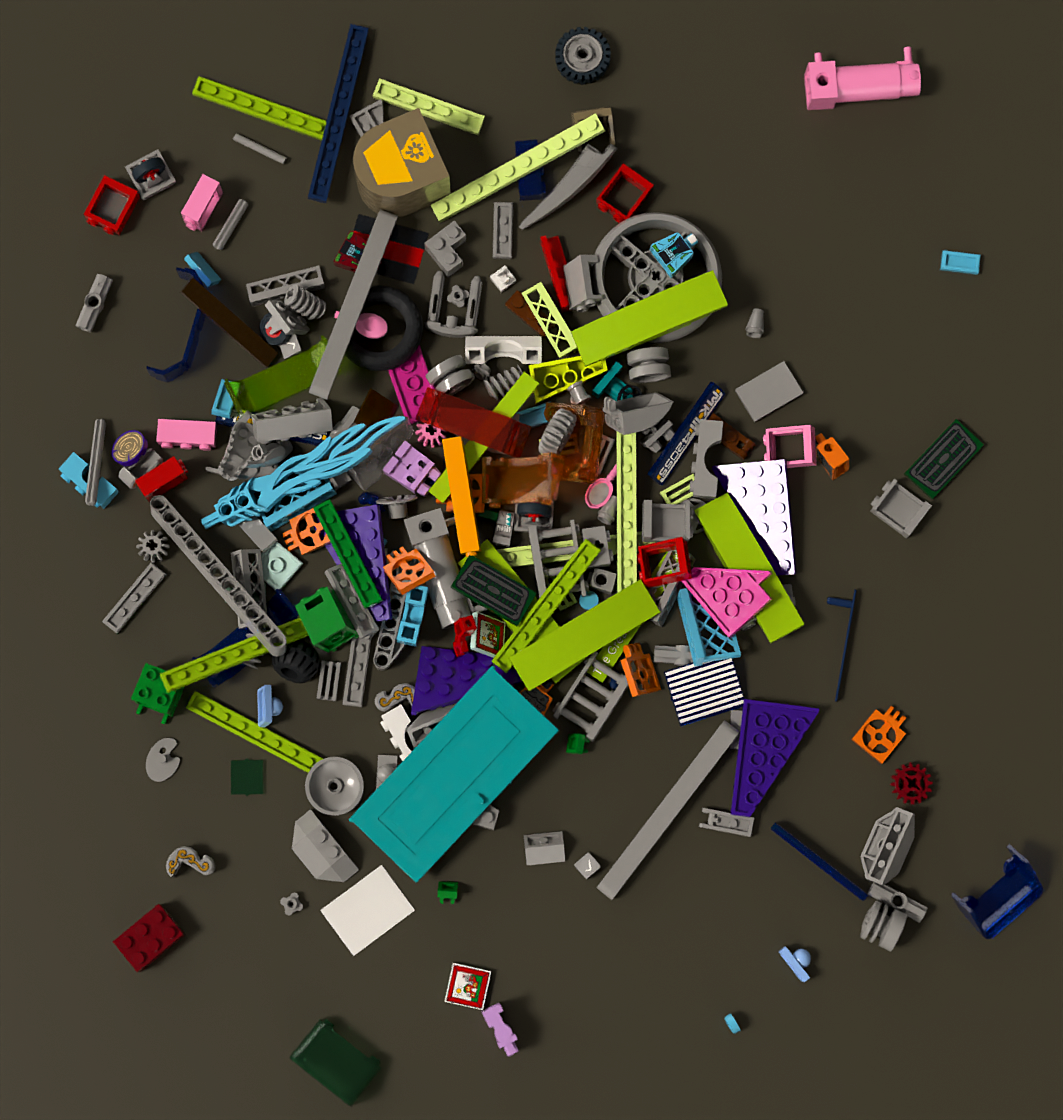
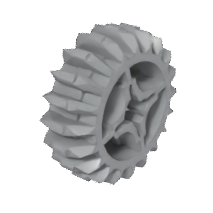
M561 408L553 415L539 443V452L545 457L555 459L562 452L576 425L577 419L573 412Z

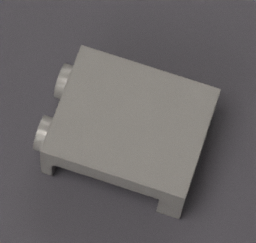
M579 255L563 266L569 310L586 312L588 308L596 306L597 302L603 299L602 295H593L589 268L598 263L597 255Z
M894 479L892 482L888 480L882 488L884 491L882 496H876L870 504L873 506L870 512L905 538H908L932 505L927 501L922 502L897 483L898 480Z
M644 500L642 504V542L657 543L683 537L688 544L690 538H693V526H690V519H693V508H690V502H686L685 505L654 504L652 500Z

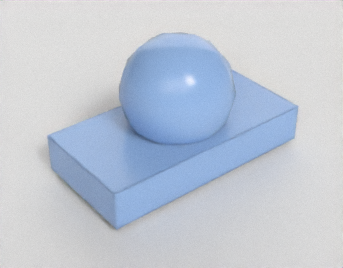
M264 685L257 690L259 727H266L271 724L272 716L279 715L283 709L282 701L272 697L271 685Z
M786 946L779 950V954L800 981H807L810 977L803 968L807 967L811 962L810 953L805 949H798L792 955Z

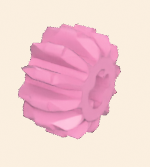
M429 415V421H426L423 417L421 418L423 424L417 423L416 426L420 430H416L415 434L421 435L418 437V442L425 440L423 443L425 447L430 442L431 448H434V442H437L439 446L442 445L440 439H446L447 437L443 433L448 431L438 426V416L433 421L432 415ZM429 428H433L437 432H434V435H430L426 431H429Z

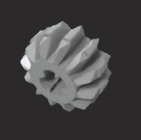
M151 530V536L144 532L143 534L146 538L139 537L138 540L142 544L136 545L137 549H142L138 553L139 556L145 555V561H148L151 557L152 563H155L156 557L162 561L163 559L160 555L167 556L168 552L164 549L170 548V545L165 543L168 538L162 537V532L160 531L156 536L154 530ZM154 542L157 545V548H155V550L152 551L149 545L152 546L151 543Z

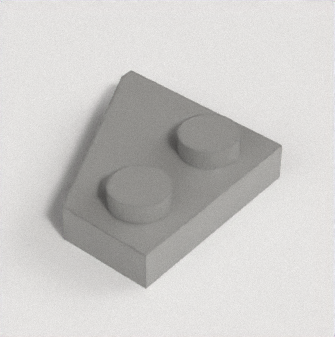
M381 99L349 116L360 137L369 129L384 123Z

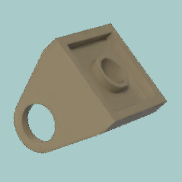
M611 107L571 112L573 126L595 113L598 117H603L604 122L607 123L610 144L615 146ZM581 145L577 147V152H582Z

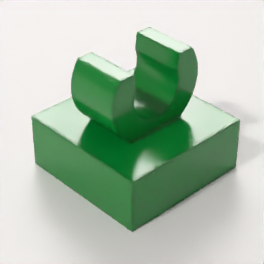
M569 734L566 753H588V750L583 749L584 742L590 743V740L585 738L583 734Z
M439 881L437 898H440V903L443 904L444 898H450L451 904H454L455 899H457L458 882Z

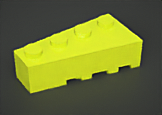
M581 356L529 365L530 376L539 383V386L533 392L535 405L566 391L569 386L578 381H583L584 383L606 373V359L585 367Z

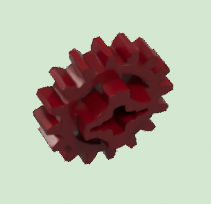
M908 763V768L903 764L901 765V771L895 769L894 771L897 775L891 776L894 782L890 783V786L895 788L891 793L898 794L896 800L903 798V804L909 801L910 805H914L915 800L919 804L922 802L921 797L927 799L928 796L925 793L932 791L928 788V785L933 784V782L928 781L931 774L925 775L926 768L920 770V764H916L913 767L912 763ZM914 771L916 774L909 776L905 772ZM921 778L923 779L924 783L923 788L920 786ZM899 780L902 782L901 790L899 788ZM914 780V784H913V785L915 786V788H914V787L909 788V787H908V785H909V782H908V781ZM909 792H913L918 796L909 797L906 796V794H908Z

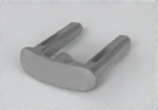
M437 271L433 277L427 322H424L426 329L446 337L464 338L466 336H474L478 332L476 324L482 288L481 278L475 276L471 281L465 326H457L458 318L455 316H447L446 325L438 322L445 277L442 271ZM438 297L436 313H433L434 299ZM472 302H475L474 316L470 318Z

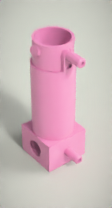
M911 47L904 48L905 61H896V63L835 67V61L823 62L822 53H815V62L808 63L804 74L807 110L833 109L835 104L840 102L888 100L906 96H919L921 89L920 68L918 64H914L912 61Z

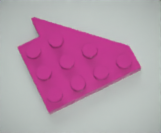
M694 567L691 570L693 578L681 581L728 638L737 633L773 600L761 586L772 575L770 571Z

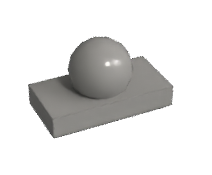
M378 755L376 789L397 768L398 756Z

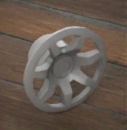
M398 495L396 500L393 497H383L376 500V503L388 505L390 519L404 518L408 516L407 502L416 500L417 496L404 495L403 499V495Z

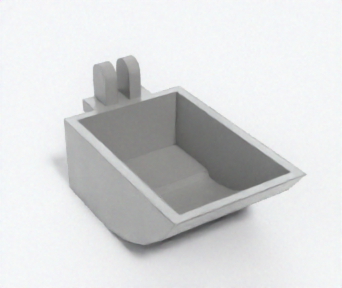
M657 392L619 401L605 397L603 412L606 413L604 416L607 426L623 435L644 431L658 423L669 411L674 401Z

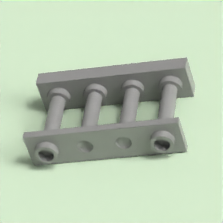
M570 520V527L546 531L537 530L536 526L528 527L539 599L548 588L545 585V579L558 575L563 567L543 568L542 560H545L547 557L572 554L579 548L577 535H580L578 523L575 524L574 520ZM572 534L573 546L548 550L539 548L538 541H542L544 538ZM582 575L579 578L580 584H575L569 593L581 591L582 597H586V592H589L588 581H584Z
M597 651L586 657L583 662L586 664L562 703L558 702L553 709L555 719L558 720L560 715L568 718L585 729V732L588 733L586 738L594 742L629 687L626 676L623 673L619 674L596 660L598 656ZM591 665L617 681L618 687L615 691L608 690L586 676ZM583 682L607 697L606 700L608 702L605 707H599L575 692L580 683ZM572 698L596 713L598 718L595 723H588L566 709L565 707Z

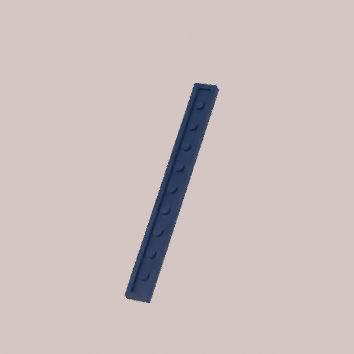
M350 24L308 194L309 200L322 203L327 202L369 28Z

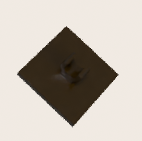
M370 388L354 423L357 425L366 424L367 427L364 428L366 430L379 421L392 418L398 406ZM384 426L379 427L378 429H376L375 431H373L371 434H375L377 431H379V430H380L381 428H383Z

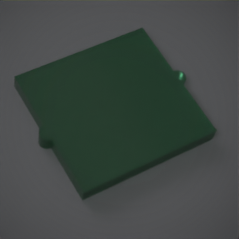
M246 758L245 760L231 761V795L249 796V794H263V760H249Z

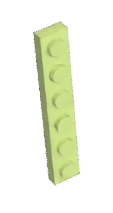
M382 79L378 80L373 93V98L381 99L386 103L409 111L419 108L421 114L425 117L479 135L485 119L483 115Z

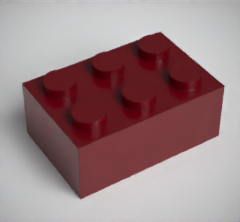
M158 904L117 937L113 943L136 972H141L186 934L163 905Z

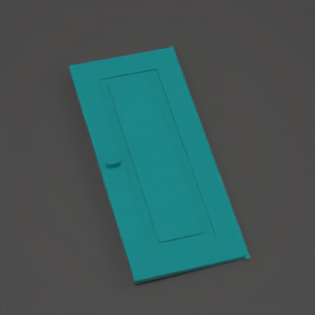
M491 666L349 818V822H354L417 883L559 730L495 670V666Z

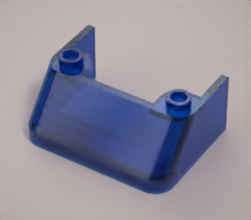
M1010 844L1006 847L1012 857L1006 860L1003 865L1005 875L978 899L972 895L960 899L954 892L951 894L959 910L985 939H991L996 936L1043 893V886L1029 861Z

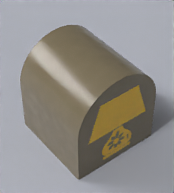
M419 108L369 129L358 141L353 155L358 191L364 203L377 214L382 209L398 215V217L407 216L431 206V204L451 194L449 174Z

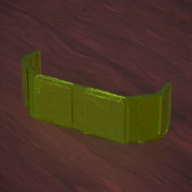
M322 335L321 341L309 350L243 380L229 382L228 379H225V388L238 415H243L247 410L256 412L311 387L328 343L326 337Z

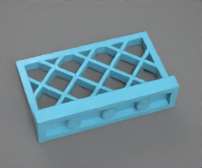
M288 477L283 480V483L289 480ZM324 479L325 484L307 490V494L304 496H298L297 493L286 495L292 497L290 504L287 506L280 505V500L274 505V513L266 517L264 512H260L265 526L272 532L288 523L290 519L336 495L337 492L329 479Z
M687 588L680 589L677 595V602L694 667L701 666L703 662L740 657L741 652L736 634L730 640L728 636L726 637L718 632L719 626L714 630L706 625L712 617L702 608L701 604L697 605L692 601L691 596L693 595ZM698 611L708 616L704 623L697 619L696 614ZM703 628L712 633L709 640L701 636ZM715 635L724 641L720 647L711 642ZM728 643L734 647L735 652L728 653L722 648ZM708 645L717 651L715 655H706L705 649Z

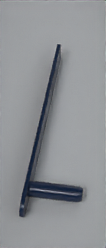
M854 589L852 601L834 597L827 598V604L851 608L835 702H837L856 589Z

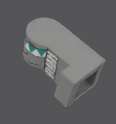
M499 511L493 537L494 546L510 548L515 513Z

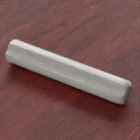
M238 200L213 243L216 249L222 250L248 207L246 201Z

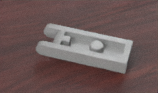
M702 808L703 813H709L707 824H699L700 828L751 837L753 817L734 816L727 812Z

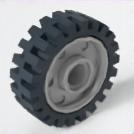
M577 27L576 30H569L568 33L563 34V37L559 39L556 46L555 61L557 69L563 77H566V80H572L575 84L579 82L581 85H585L587 82L591 84L594 80H599L607 71L610 63V47L607 44L606 38H603L600 32L597 33L593 28L589 30L588 27H584V29ZM585 53L587 57L582 59L579 58L578 54Z

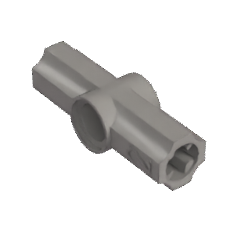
M102 274L96 275L91 290L85 297V304L75 325L77 328L86 332H92L98 315L104 308V301L112 285V279ZM92 300H99L98 305L95 307H91L90 302Z
M655 645V663H670L675 666L684 667L694 664L689 646L676 645L671 647ZM705 649L707 656L713 655V649ZM712 662L703 664V665H701V666H709V665H712Z
M873 882L869 889V896L888 905L893 910L896 909L907 914L908 917L919 923L926 913L927 907L887 885L882 886ZM896 895L902 899V904L899 907L893 904V898Z

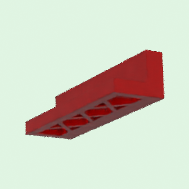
M546 235L541 236L540 244L561 313L570 311L563 268L567 263L559 236L546 238Z

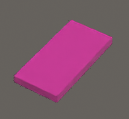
M419 345L409 360L396 368L388 370L404 417L407 418V426L422 421L421 418L423 417L428 419L429 415H432V417L440 415L441 404L434 392V386L430 385L426 379V374L429 371Z

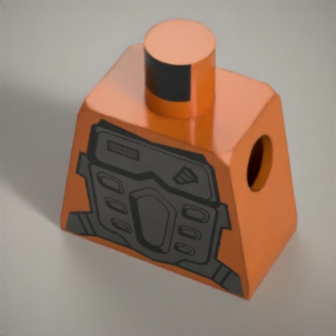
M822 433L815 436L817 445L816 456L831 479L834 480L849 471V458L833 437L826 439Z
M547 680L530 691L525 687L520 694L544 716L553 700L547 693L554 685Z

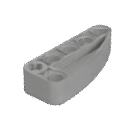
M405 579L401 582H410V580ZM391 582L389 589L390 601H399L401 606L397 610L391 609L392 619L396 621L394 628L386 627L388 620L382 621L373 659L375 667L381 671L389 669L406 647V644L397 643V636L404 613L407 593L402 595L397 591L393 582ZM384 638L392 640V644L389 647L381 645ZM381 656L388 659L387 664L384 666L377 664V660Z

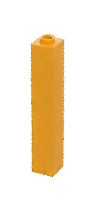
M461 436L442 439L460 553L462 555L466 554V557L469 555L477 556V552L482 551L464 441Z

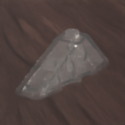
M406 417L405 422L378 438L369 447L373 452L361 463L347 471L362 490H367L381 478L383 468L395 455L403 442H408L415 432L408 417ZM373 434L367 436V437H366L360 444H358L356 447H354L353 449H351V450H349V451H347V452L341 454L340 456L347 455V454H349V453H351V452L356 451V450L359 449Z

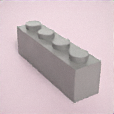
M317 398L315 403H309V401L301 402L300 407L285 406L280 412L273 409L252 415L254 437L258 443L262 444L270 443L271 440L279 439L285 441L289 440L290 437L298 436L304 438L309 436V434L316 433L322 435L326 434L327 431H333L331 409L323 398Z

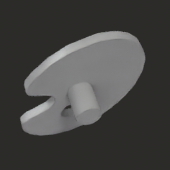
M172 738L161 739L149 751L146 759V771L151 780L162 782L176 772L180 764V758L170 757L171 751L177 745L176 740ZM162 748H166V752L164 754L160 753V750Z

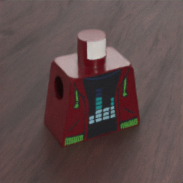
M350 230L334 259V266L355 273L367 241Z

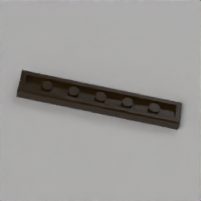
M191 278L180 291L187 300L264 368H267L278 354L277 351L196 279Z

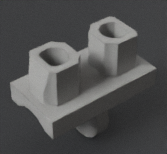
M663 419L659 424L656 423L654 426L642 431L645 437L639 443L654 453L658 452L662 448V445L657 440L661 435L666 441L675 436L671 428L673 424L669 420Z

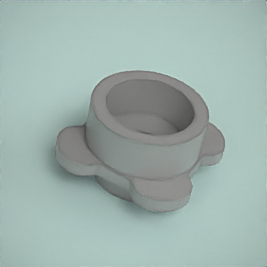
M455 285L452 287L451 294L447 296V300L457 305V307H463L466 298L469 297V292Z
M475 364V368L472 369L475 377L480 380H488L491 369L486 364Z
M292 893L291 896L283 897L280 900L281 905L285 908L286 915L290 916L293 912L303 909V904L299 902L297 893Z

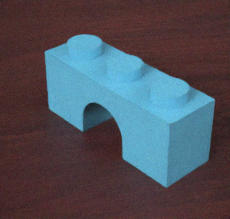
M73 452L59 468L62 473L60 476L67 483L72 481L76 485L75 489L81 495H84L87 489L85 474L89 470V465ZM101 477L99 480L97 501L94 505L96 508L101 506L105 509L119 493L104 477Z
M419 585L407 592L397 643L417 646L429 591L428 587Z

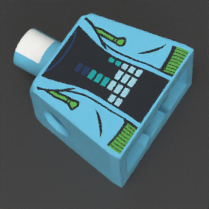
M676 232L653 243L650 246V251L672 279L693 258L694 252L691 247L696 245L698 241L692 233L683 239L680 233Z

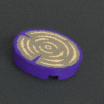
M136 430L123 433L113 444L111 451L113 459L122 466H131L137 463L141 455L144 456L147 451V439L141 432Z

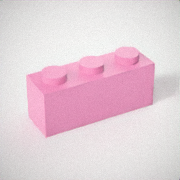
M158 419L157 443L162 448L171 449L173 446H180L181 449L190 450L192 447H199L200 450L205 451L216 448V422Z

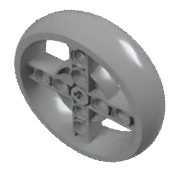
M643 213L617 224L605 235L594 254L598 257V263L594 264L590 269L593 295H602L603 297L601 301L597 302V307L603 317L626 307L628 302L636 303L666 290L667 286L673 287L684 282L683 268L671 279L650 250L643 253L625 237L645 229H665L675 233L678 232L683 239L692 233L698 241L696 245L691 247L692 251L695 247L698 249L706 264L707 272L714 271L722 288L721 263L710 239L690 221L669 213ZM624 250H630L632 252V255L626 257L623 255L622 252ZM610 253L629 268L628 283L631 292L617 308L609 299L604 282L605 266ZM644 262L647 267L640 269L637 267V263ZM653 275H659V281L657 279L654 281ZM646 288L649 293L642 295L639 293V289ZM709 316L649 342L662 343L680 339L695 331Z

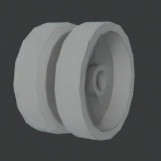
M650 347L627 353L628 365L633 367L629 370L630 382L649 383L671 377L670 366L665 364L669 360L668 349Z
M461 355L453 356L441 362L426 374L429 384L436 386L434 392L439 400L458 393L475 379L470 369H464L466 363Z

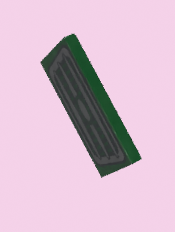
M955 419L904 475L932 500L984 444Z
M470 555L450 587L515 626L519 625L537 594Z

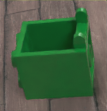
M322 587L314 595L301 599L300 603L295 605L314 646L328 653L330 651L335 652L340 645L354 637H359L333 589Z
M145 663L131 700L139 704L136 714L140 715L143 707H147L164 714L161 724L165 725L168 717H173L185 686L167 693L160 674L166 672V670Z

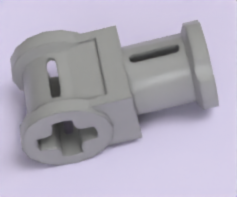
M578 381L567 388L571 394L570 401L573 406L582 407L586 404V401L591 399V396L586 393L583 387V381Z

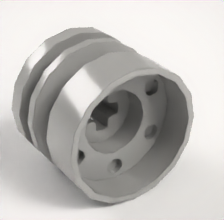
M876 900L867 911L862 922L860 938L865 940L870 932L869 942L872 943L879 936L878 946L891 952L903 930L907 914L894 909L889 916L887 915L888 905H884L880 912L881 902Z

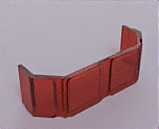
M429 387L426 389L415 418L417 421L461 436L517 459H520L532 428L504 415Z

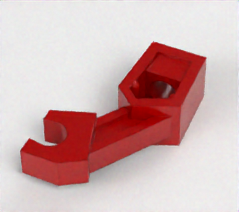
M472 615L462 617L454 622L455 641L453 642V648L456 657L463 656L469 651L467 641L465 640L466 636L472 635L477 629Z

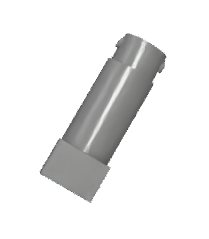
M441 508L404 519L412 549L419 551L435 573V577L426 581L425 584L428 587V593L433 608L437 611L442 629L454 627V622L462 617L470 616L474 612L486 611L487 609L481 605L472 606L469 598L450 588L460 572L447 529L448 526L456 524L455 517L444 520ZM425 526L432 528L429 532H423L422 529Z

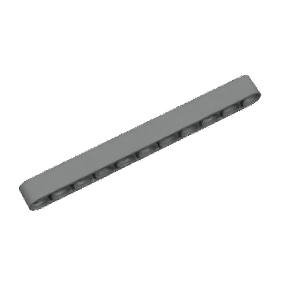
M382 209L379 210L311 384L310 394L328 399L398 215Z
M154 496L150 501L153 518L273 656L283 655L286 651L285 635L164 496ZM162 506L163 508L157 509L155 507ZM173 519V520H175V521H173V522H168L167 520ZM186 533V535L180 536L179 534ZM203 560H209L210 562H208V563H203L202 561H203ZM218 573H219V574H221L222 576L216 577V576H214V574H218ZM231 587L233 590L228 591L226 588ZM239 601H244V602H246V603H245V604H238L237 602H239ZM250 615H256V616H258V617H257V618H250L249 616H250ZM262 629H269L270 631H269V632H262L261 630H262ZM274 643H281L282 645H281V646H274L273 644H274Z
M725 720L722 722L597 886L599 891L611 900L614 898L740 731Z

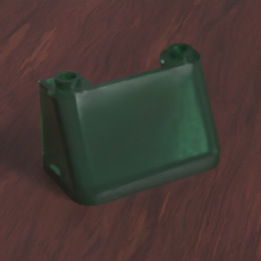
M326 1018L324 1021L319 1019L289 1058L352 1107L382 1067L379 1066L381 1062L373 1055L370 1058L364 1055L332 1029L335 1025Z

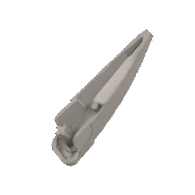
M587 144L567 174L548 196L521 222L519 228L523 230L542 220L572 199L599 173L606 162L617 151V147L609 144L605 151L601 153L590 144Z

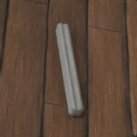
M97 419L94 426L85 497L86 505L94 506L97 501L106 429L104 419Z

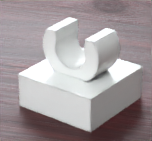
M503 266L490 276V279L501 293L516 282V279L506 266Z

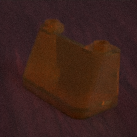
M546 402L544 416L548 422L553 418L556 411L561 408L573 412L576 415L577 421L568 442L559 456L555 459L549 458L539 464L537 478L594 484L598 476L604 423L602 409L586 405Z
M548 452L542 453L538 457L511 459L503 457L496 460L492 459V457H482V503L488 504L489 508H501V505L535 502H541L542 505H552L553 501L557 500L565 466V456Z

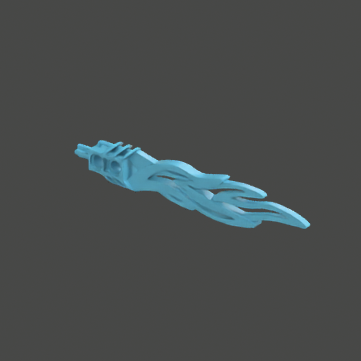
M397 416L379 421L371 425L351 442L349 441L367 427L366 424L355 425L333 439L331 437L326 438L313 451L288 459L272 474L258 478L253 477L248 482H243L239 487H234L229 494L220 498L218 503L214 505L216 512L201 519L202 525L205 529H208L220 522L233 527L245 520L252 521V516L259 517L261 516L260 512H269L286 495L309 490L320 485V480L338 476L352 469L373 452L369 447L378 438L405 422L407 418ZM384 426L375 434H373L359 449L347 455L340 456L341 454L353 449L358 444H360L370 433H372L379 427ZM339 441H341V442L332 450V452H331L330 455H329V459H328V460L319 462V461H321V460L330 452V450H331ZM293 473L301 474L279 485L289 475ZM253 491L261 492L258 502ZM248 499V504L243 507V501ZM231 507V513L226 515V510Z

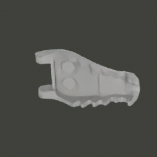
M248 410L234 424L225 455L218 467L219 474L229 481L236 480L244 469L243 465L246 462L253 461L251 455L252 448L257 444H262L257 442L254 437L253 426L247 422L252 415Z

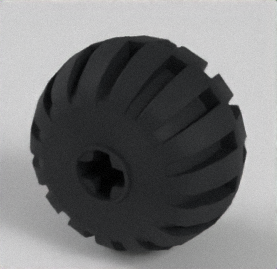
M297 640L286 645V651L283 655L272 656V665L277 674L282 678L301 684L311 680L317 674L320 660L317 651L310 644Z

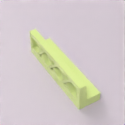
M542 282L522 293L524 299L559 358L572 351L574 353L578 351L571 331ZM537 290L540 295L539 303L530 301L527 295ZM540 307L548 308L550 312L548 319L541 318L538 315ZM550 323L558 325V335L549 333ZM559 339L566 340L570 347L560 352L557 347Z

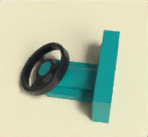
M616 361L593 389L592 395L598 399L605 392L615 401L640 396L642 393L638 387L626 385L617 378V375L622 371V365ZM630 387H634L638 391V393H633L634 390H632Z

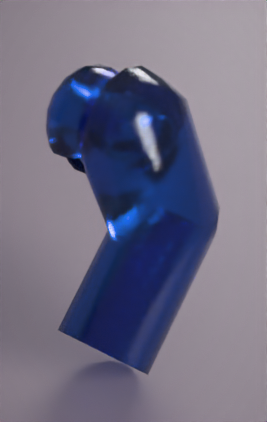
M363 492L358 497L360 504L380 505L381 513L385 511L383 504L376 503V500L379 499L377 495Z

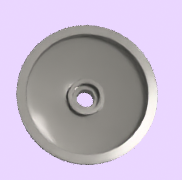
M328 757L320 760L310 769L305 781V792L309 802L316 810L327 815H341L352 810L359 803L364 789L363 778L359 769L352 762L341 757ZM331 783L337 784L336 790L330 788Z

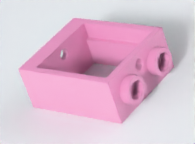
M202 174L181 212L186 227L193 231L197 229L202 232L223 194L220 182Z
M812 425L766 429V434L763 436L764 445L767 448V453L764 454V461L776 460L775 436L803 434L805 460L786 461L787 468L816 466L815 428Z

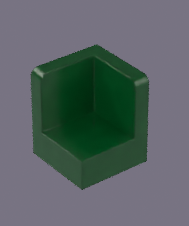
M485 495L484 513H479L478 519L497 524L502 501L488 498V495Z

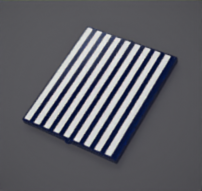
M732 658L703 662L701 666L695 667L692 662L664 671L671 695L670 699L673 701L680 727L743 707L744 695Z

